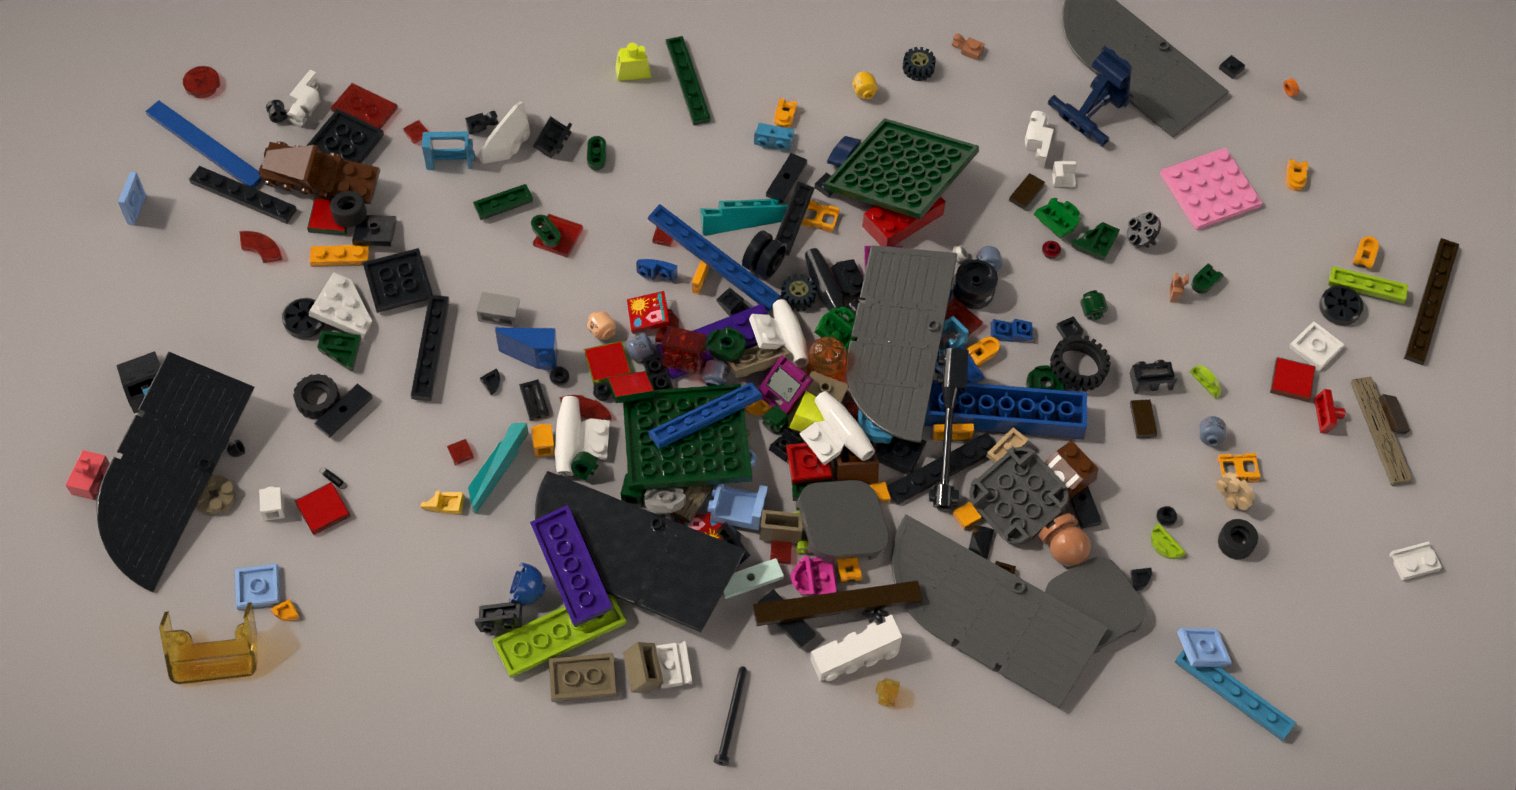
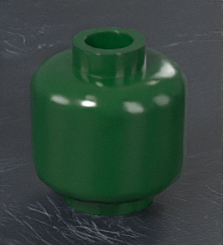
M1097 290L1083 294V298L1080 300L1083 314L1087 318H1092L1093 320L1101 319L1108 310L1104 294Z

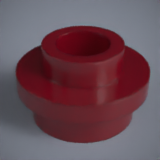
M1047 241L1042 246V252L1046 258L1054 259L1059 256L1061 246L1055 241Z

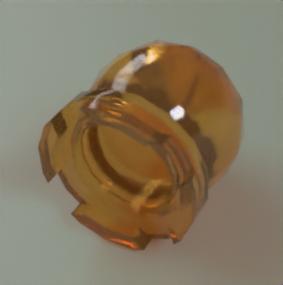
M824 336L816 339L808 352L809 363L807 364V372L809 376L814 371L840 381L844 377L847 352L843 343L835 337Z

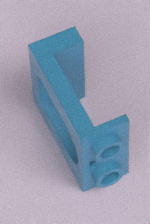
M468 131L423 132L422 150L427 170H434L435 160L467 159L468 169H471L472 161H475V151L473 150V139H469ZM432 140H462L465 142V147L460 149H434Z

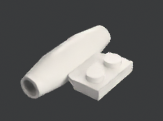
M781 299L774 302V318H771L770 315L752 314L749 320L759 348L777 349L785 346L791 352V361L798 367L802 368L809 363L805 337L797 316L786 300Z
M827 391L820 393L814 402L825 421L815 422L799 433L801 438L824 466L840 455L844 445L862 461L869 459L875 453V450L862 427Z
M574 396L563 397L557 418L554 451L557 475L562 477L573 475L571 464L579 452H589L596 456L598 460H607L610 421L590 418L581 422L579 399Z

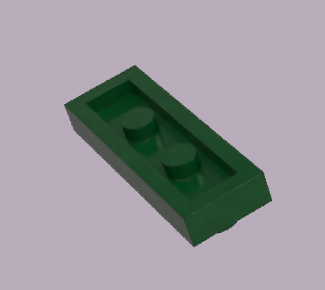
M523 184L474 201L473 205L479 219L483 220L532 203L533 197L527 185Z

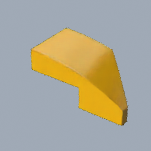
M438 490L434 493L435 496L426 503L422 502L420 505L422 509L428 511L462 514L465 495L463 492H443L441 494Z

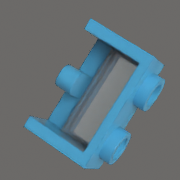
M954 316L948 320L945 319L938 358L939 354H943L944 349H958L968 343L969 331Z

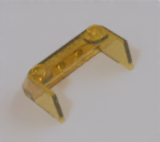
M252 602L247 603L243 617L244 623L236 627L235 639L193 644L189 632L172 629L169 611L164 612L159 631L169 679L175 684H187L248 677L254 674L257 668V628Z

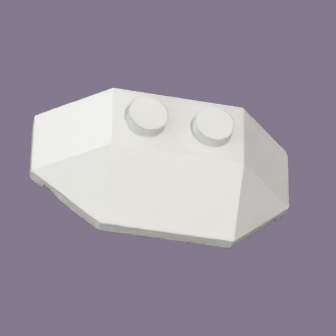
M522 101L512 107L488 137L485 145L479 150L481 163L486 164L510 159L513 154L518 152L520 145L528 140L530 136L529 123Z

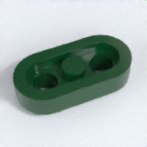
M593 136L587 143V165L593 170H600L606 164V141L601 136Z
M541 214L532 218L531 228L541 242L547 247L559 245L561 242L560 231L551 220Z

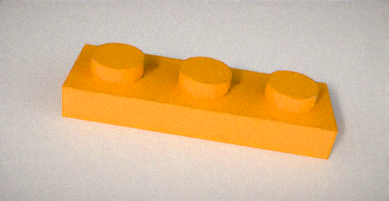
M360 245L311 246L310 265H363L362 262L369 261L370 248L369 246Z

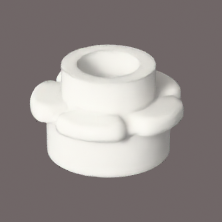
M963 245L954 246L952 252L957 253L956 262L964 263V260L968 259L965 247Z

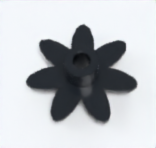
M885 608L863 611L862 615H870L869 623H872L876 618L882 624V616H889V613L884 611Z

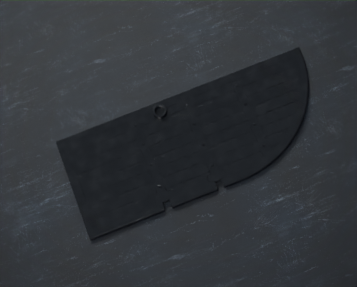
M169 351L138 408L144 414L142 417L134 416L117 449V452L123 455L121 459L113 457L101 482L97 499L99 534L109 557L124 575L137 585L151 592H154L255 389L252 385Z
M547 471L536 497L535 520L568 505L607 594L633 605H636L640 599L643 601L640 606L641 608L701 633L741 561L745 549Z

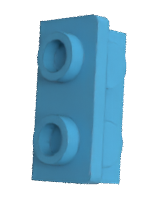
M759 123L754 133V144L790 151L794 129Z

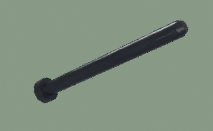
M744 666L738 669L719 754L714 756L713 762L721 766H727L730 760L727 754L747 669Z

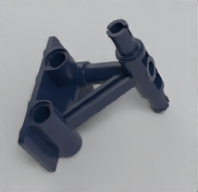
M1106 46L1101 49V54L1092 63V69L1099 74L1092 81L1090 88L1093 90L1080 110L1071 104H1065L1056 95H1053L1048 100V105L1059 112V116L1068 122L1075 130L1081 132L1086 138L1094 139L1102 147L1107 144L1110 137L1100 131L1097 124L1090 118L1109 102L1118 109L1128 105L1132 66L1127 60H1123L1114 50L1108 49Z

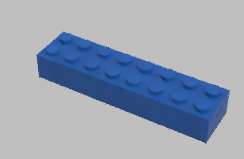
M933 380L924 426L945 424L946 409L944 408L941 385H937V380ZM967 383L964 394L958 393L956 406L953 412V424H974V430L1008 433L1014 427L1021 434L1083 439L1087 429V392Z

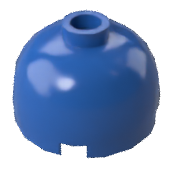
M521 562L519 566L522 569L521 571L516 570L512 581L510 594H513V599L509 598V602H520L523 606L534 603L538 596H543L546 585L542 584V574L536 567Z

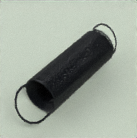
M326 469L324 473H321L337 487L340 488L344 481L330 470Z

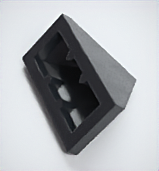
M725 522L715 531L722 541L745 549V553L739 562L740 564L751 556L745 536L729 523Z
M974 524L968 549L988 559L994 529Z

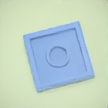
M131 171L119 197L118 204L127 224L134 225L146 198V193L137 172Z
M278 564L235 569L237 610L280 604Z
M1180 628L1177 634L1191 667H1229L1232 663L1218 629Z

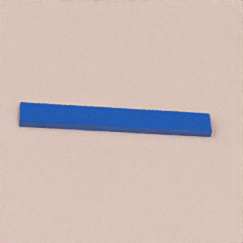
M160 100L145 111L147 116L242 184L255 188L262 181L257 169Z
M661 204L648 216L650 222L758 304L763 303L767 311H770L773 308L774 302L781 298V295Z

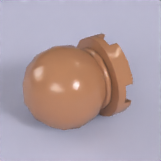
M1070 513L1064 514L1054 519L1055 524L1049 529L1045 526L1040 531V539L1044 544H1050L1049 549L1052 557L1059 564L1068 567L1077 566L1088 558L1091 542L1088 535L1081 528L1076 527L1078 521L1074 515Z

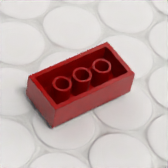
M940 196L921 220L874 206L863 214L862 227L880 246H895L944 215L946 201Z

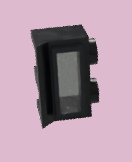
M1157 360L1149 364L1139 361L1132 365L1129 373L1134 394L1139 392L1141 385H1150L1151 391H1156L1159 389L1160 384L1167 383L1168 390L1171 391L1177 381L1171 362H1165V360Z

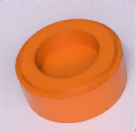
M1293 78L1284 81L1283 88L1288 96L1293 97L1299 94V86Z

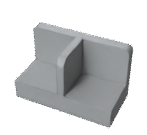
M482 292L476 310L478 321L516 328L520 299Z

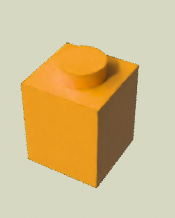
M538 424L537 426H532L535 457L555 455L552 425Z

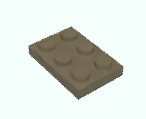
M757 345L745 349L741 357L733 361H725V364L729 366L731 372L737 378L749 376L750 373L765 371L768 367L774 366L782 355H785L787 360H792V356L785 346L777 349H762Z
M613 653L549 659L552 702L617 696Z

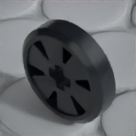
M1332 286L1324 291L1319 301L1322 315L1330 322L1338 325H1349L1356 322L1362 314L1364 307L1360 295L1346 286Z
M296 299L285 307L282 313V322L285 330L290 335L297 338H309L315 336L324 328L326 323L309 316V311L315 303V299Z

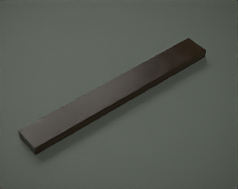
M1443 238L1439 240L1404 359L1420 365H1423L1458 251V243Z
M917 580L753 604L756 626L921 603L923 599Z

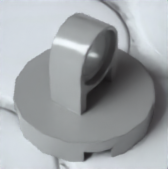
M680 487L649 489L645 493V506L649 510L656 512L657 515L672 521L675 517L672 515V512L678 511L686 504L685 494Z

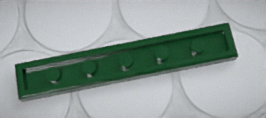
M683 36L665 39L692 124L698 125L711 122V117Z

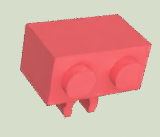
M82 450L66 483V487L71 495L95 500L103 477L110 465L105 455Z

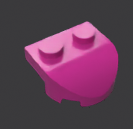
M809 556L801 558L798 565L791 572V580L795 589L803 597L838 592L833 561L830 564L823 563L824 560L818 557L810 559Z

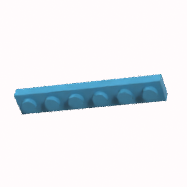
M1184 650L1174 663L1281 741L1285 739L1296 724L1295 721L1222 668L1191 667Z

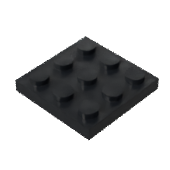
M337 109L306 146L316 145L324 154L336 153L341 155L343 160L362 163L384 136V132Z
M419 248L362 262L377 313L428 300L429 295H433Z

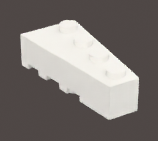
M893 616L885 617L886 622L880 625H876L875 622L868 625V628L860 634L856 632L848 634L843 639V642L835 640L811 651L810 660L819 681H832L843 673L851 674L862 666L870 667L884 658L889 660L897 656L902 635Z

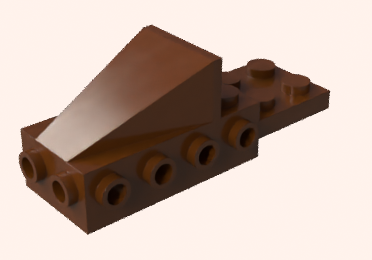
M277 141V143L269 142V146L265 149V159L263 165L259 168V177L264 181L265 185L270 187L278 186L288 191L296 190L306 195L315 194L326 199L334 198L335 195L341 192L354 191L363 197L365 204L371 205L381 169L375 166L343 160L341 155L336 153L324 154L316 145H295L292 147L284 142Z

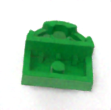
M1051 198L1047 205L1036 209L1034 215L1041 223L1050 228L1055 235L1062 238L1075 230L1081 220L1079 218L1080 211L1069 201L1062 203L1057 201L1058 198Z
M846 307L833 308L822 316L814 333L844 356L848 352L850 341L856 339L851 337L856 315Z

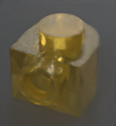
M888 678L878 681L875 692L879 694L878 703L883 706H895L901 682Z

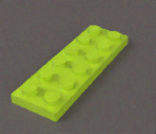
M607 594L613 610L577 627H574L564 606L493 639V645L510 679L549 661L550 658L560 656L627 624L615 598Z

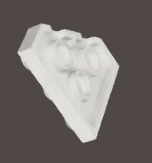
M333 272L310 309L309 316L350 334L361 335V338L364 339L371 327L372 320L352 280Z

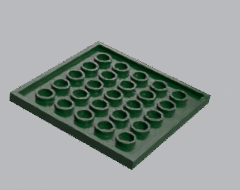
M884 118L824 183L825 189L921 220L978 154L979 146Z
M741 384L654 390L655 397L623 402L629 491L752 482L744 408L660 449L649 437L650 430L740 388Z

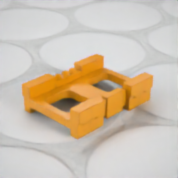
M810 200L807 210L815 211L816 216L814 219L804 217L801 225L807 227L812 225L815 228H822V231L833 233L840 208L831 205L824 207V205H817L816 201ZM824 215L834 216L833 223L827 224L822 222Z
M1244 453L1243 456L1219 454L1217 461L1220 464L1222 476L1226 474L1223 463L1232 462L1235 467V474L1239 475L1236 477L1240 481L1246 480L1247 482H1259L1261 474H1259L1256 453ZM1243 462H1253L1255 472H1245Z

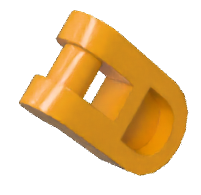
M779 98L774 116L775 126L791 127L797 109V101L792 100V102Z
M1289 159L1286 175V185L1289 189L1300 191L1304 188L1308 162L1302 161L1300 163Z
M1365 236L1361 239L1352 264H1361L1367 269H1372L1379 249V242L1376 238ZM1362 254L1369 256V258L1362 257Z
M985 337L967 348V350H969L970 357L979 368L984 362L998 354L1000 343L994 337ZM980 351L982 354L978 356L976 352Z
M858 557L836 559L840 583H847V580L862 581ZM845 569H852L853 571L846 572Z

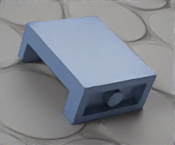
M723 484L714 485L712 491L714 500H710L708 505V512L711 513L710 521L723 524L727 522L733 526L759 530L762 510H764L767 499L768 486L760 485L758 492L727 487Z

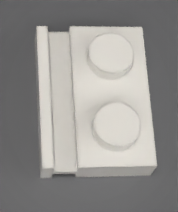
M1429 541L1391 551L1389 556L1393 558V564L1402 581L1440 571L1442 566L1434 550H1431Z
M686 641L678 644L657 645L656 650L663 678L661 689L682 686L687 683L692 684Z

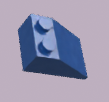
M495 327L499 352L536 369L550 370L557 367L558 346L555 328Z

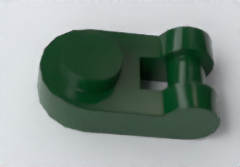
M1208 263L1194 276L1191 283L1192 289L1197 293H1206L1216 283L1220 282L1224 274L1220 271H1215L1213 266Z

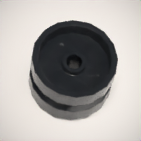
M762 230L749 243L742 259V266L751 272L756 270V274L765 280L770 279L778 270L785 257L787 244L778 238L773 240L771 234Z
M978 259L962 263L957 269L953 285V295L956 301L969 309H981L988 306L993 300L998 282L996 270L986 261Z

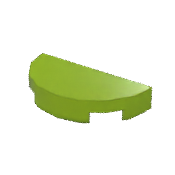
M1196 365L1189 371L1215 399L1221 396L1220 384L1208 368Z
M1158 522L1153 528L1150 537L1154 550L1162 557L1168 559H1178L1185 556L1186 552Z

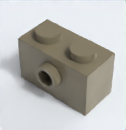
M812 371L809 377L813 379V382L807 391L816 397L820 393L827 391L843 405L848 395L849 384Z
M762 510L759 540L797 544L801 541L803 521L801 514Z
M637 642L623 652L631 692L650 693L663 684L655 643Z

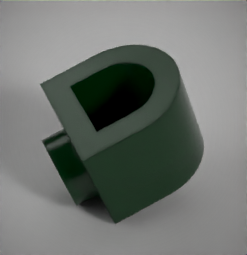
M773 406L762 416L764 427L776 434L782 433L788 426V415L777 406Z
M579 452L571 464V470L576 476L586 480L589 474L594 475L599 466L596 464L598 458L589 452Z

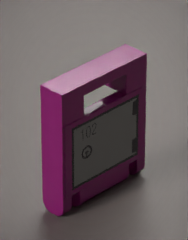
M782 355L758 390L766 403L771 407H779L789 416L812 384L813 379L808 377L804 381L808 374L794 362L787 360L785 355ZM773 393L782 400L781 406L769 395Z

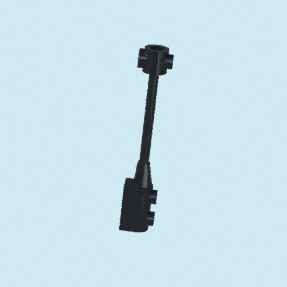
M944 349L943 354H939L938 365L942 366V373L937 375V385H941L944 408L946 410L941 484L935 485L934 490L929 491V502H933V507L937 509H952L953 506H958L959 490H955V487L949 485L953 412L958 393L964 394L967 385L969 354L967 349Z

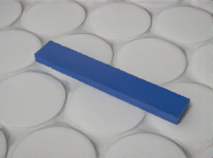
M750 382L650 430L649 437L660 449L761 400L762 394Z

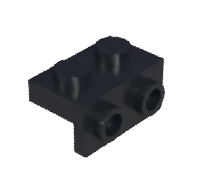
M550 116L533 147L550 158L555 153L559 154L564 147L562 144L563 140L567 141L572 133L570 131L572 124L569 122L565 126Z
M507 602L479 606V618L475 619V625L480 632L484 633L522 627L523 605L520 602Z

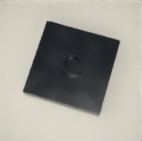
M366 215L365 220L355 226L352 238L353 245L390 247L397 222L396 216Z

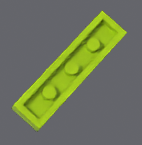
M1332 266L1330 270L1329 286H1346L1357 293L1404 304L1406 301L1408 284Z

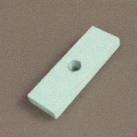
M775 558L733 573L723 592L724 598L728 599L784 579L777 559Z

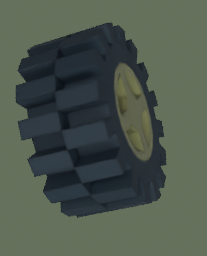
M914 47V50L912 48L909 49V52L905 53L902 68L904 74H907L908 78L912 76V80L918 78V81H921V78L927 80V76L930 78L934 73L936 57L933 56V52L929 53V49L923 50V47H920V49Z
M794 274L793 278L789 276L788 281L786 279L783 281L781 298L788 302L792 310L797 308V311H800V308L805 311L807 307L810 308L814 304L816 285H814L813 280L809 281L810 277L806 276V278H803L804 275L800 274V277H797V274Z

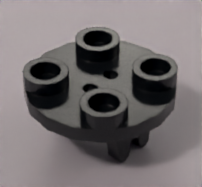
M1151 211L1143 213L1136 218H1131L1128 222V242L1135 247L1145 246L1149 248V244L1156 245L1155 238L1161 229L1160 219Z

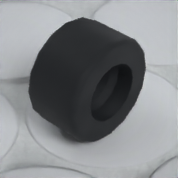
M345 191L335 195L331 200L332 216L338 225L354 227L365 220L367 210L364 199L359 193Z
M1232 519L1226 522L1218 536L1220 550L1229 558L1236 560L1250 556L1258 543L1257 530L1246 520ZM1231 535L1241 536L1245 540V544L1236 543L1231 538Z

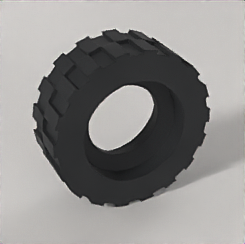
M311 374L308 377L302 378L294 388L293 397L298 411L306 418L318 420L340 400L336 383L327 375ZM318 388L323 389L327 393L324 402L317 405L308 402L307 395L310 391Z

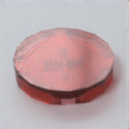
M198 66L190 69L185 74L183 87L187 94H191L195 98H206L213 95L216 89L220 87V77L213 68Z

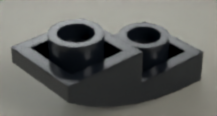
M661 354L642 359L644 369L654 390L673 389Z
M790 425L783 430L782 435L770 444L769 451L784 461L788 458L786 445L804 442L799 434L801 432L789 428Z

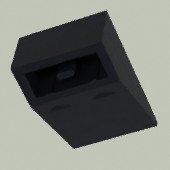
M155 351L116 365L126 398L134 414L140 412L138 408L145 397L142 389L150 387L161 366Z

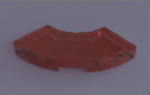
M239 231L242 251L257 253L262 258L263 263L282 260L279 247L270 237L255 231Z
M567 395L579 399L581 417L587 420L590 418L611 420V414L599 401H594L583 395Z

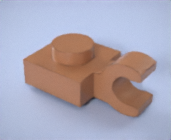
M958 33L955 34L952 43L953 47L962 49L961 54L978 60L985 43L970 37L965 40Z
M1178 273L1174 274L1170 284V302L1177 303L1180 295L1183 296L1184 286L1189 283V274H1186L1183 278L1178 276Z

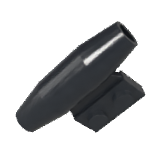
M817 248L809 249L805 253L809 276L814 281L818 296L828 311L833 308L845 307L842 294L848 296L860 295L864 279L854 259L836 262L831 267Z

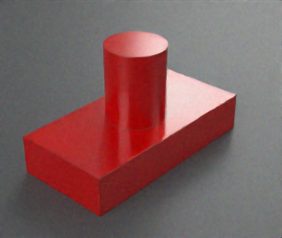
M1324 389L1314 398L1320 433L1327 434L1337 425V419H1344L1346 411L1344 408L1334 407L1332 391Z

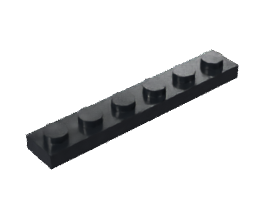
M199 166L189 178L190 183L286 224L297 211L296 206L202 166Z
M429 295L411 390V399L432 400L450 301L449 296Z
M988 432L951 451L949 477L986 458L987 453L996 445ZM942 457L887 485L889 495L896 505L941 482Z

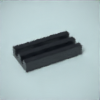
M539 380L519 384L529 420H533L534 417H537V419L541 418L542 415H545V417L549 416ZM534 385H536L543 408L540 411L532 388ZM526 387L529 389L535 412L531 411L525 391Z

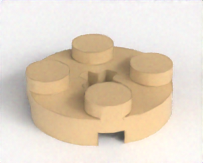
M1228 472L1224 474L1216 483V488L1226 499L1227 506L1231 509H1249L1255 503L1253 502L1255 494L1251 486L1245 480L1240 481L1236 477L1239 475Z

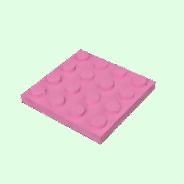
M1226 148L1162 169L1160 173L1196 230L1260 208L1262 205V201Z

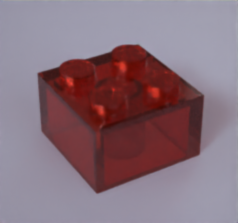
M668 326L661 344L663 366L669 369L684 370L690 374H701L707 356L706 334Z

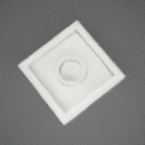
M1313 321L1289 345V348L1309 364L1316 366V369L1320 371L1343 349L1345 344Z

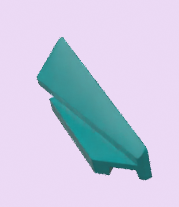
M779 200L719 201V209L700 208L702 234L707 236L782 222L788 205H780Z
M511 423L503 441H500L468 486L474 513L478 512L518 455L519 447L529 434L527 423Z

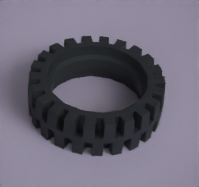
M1079 334L1076 337L1074 335L1066 336L1063 340H1060L1050 358V368H1052V373L1056 374L1055 378L1057 380L1062 379L1061 384L1063 386L1066 383L1069 384L1067 387L1069 389L1075 387V391H1080L1082 388L1083 392H1087L1088 389L1092 391L1098 388L1105 380L1111 366L1110 356L1106 355L1107 350L1102 349L1103 345L1101 343L1096 345L1097 340L1092 339L1089 341V336L1082 338V335ZM1071 350L1087 354L1098 367L1097 373L1086 376L1073 372L1063 361V354Z

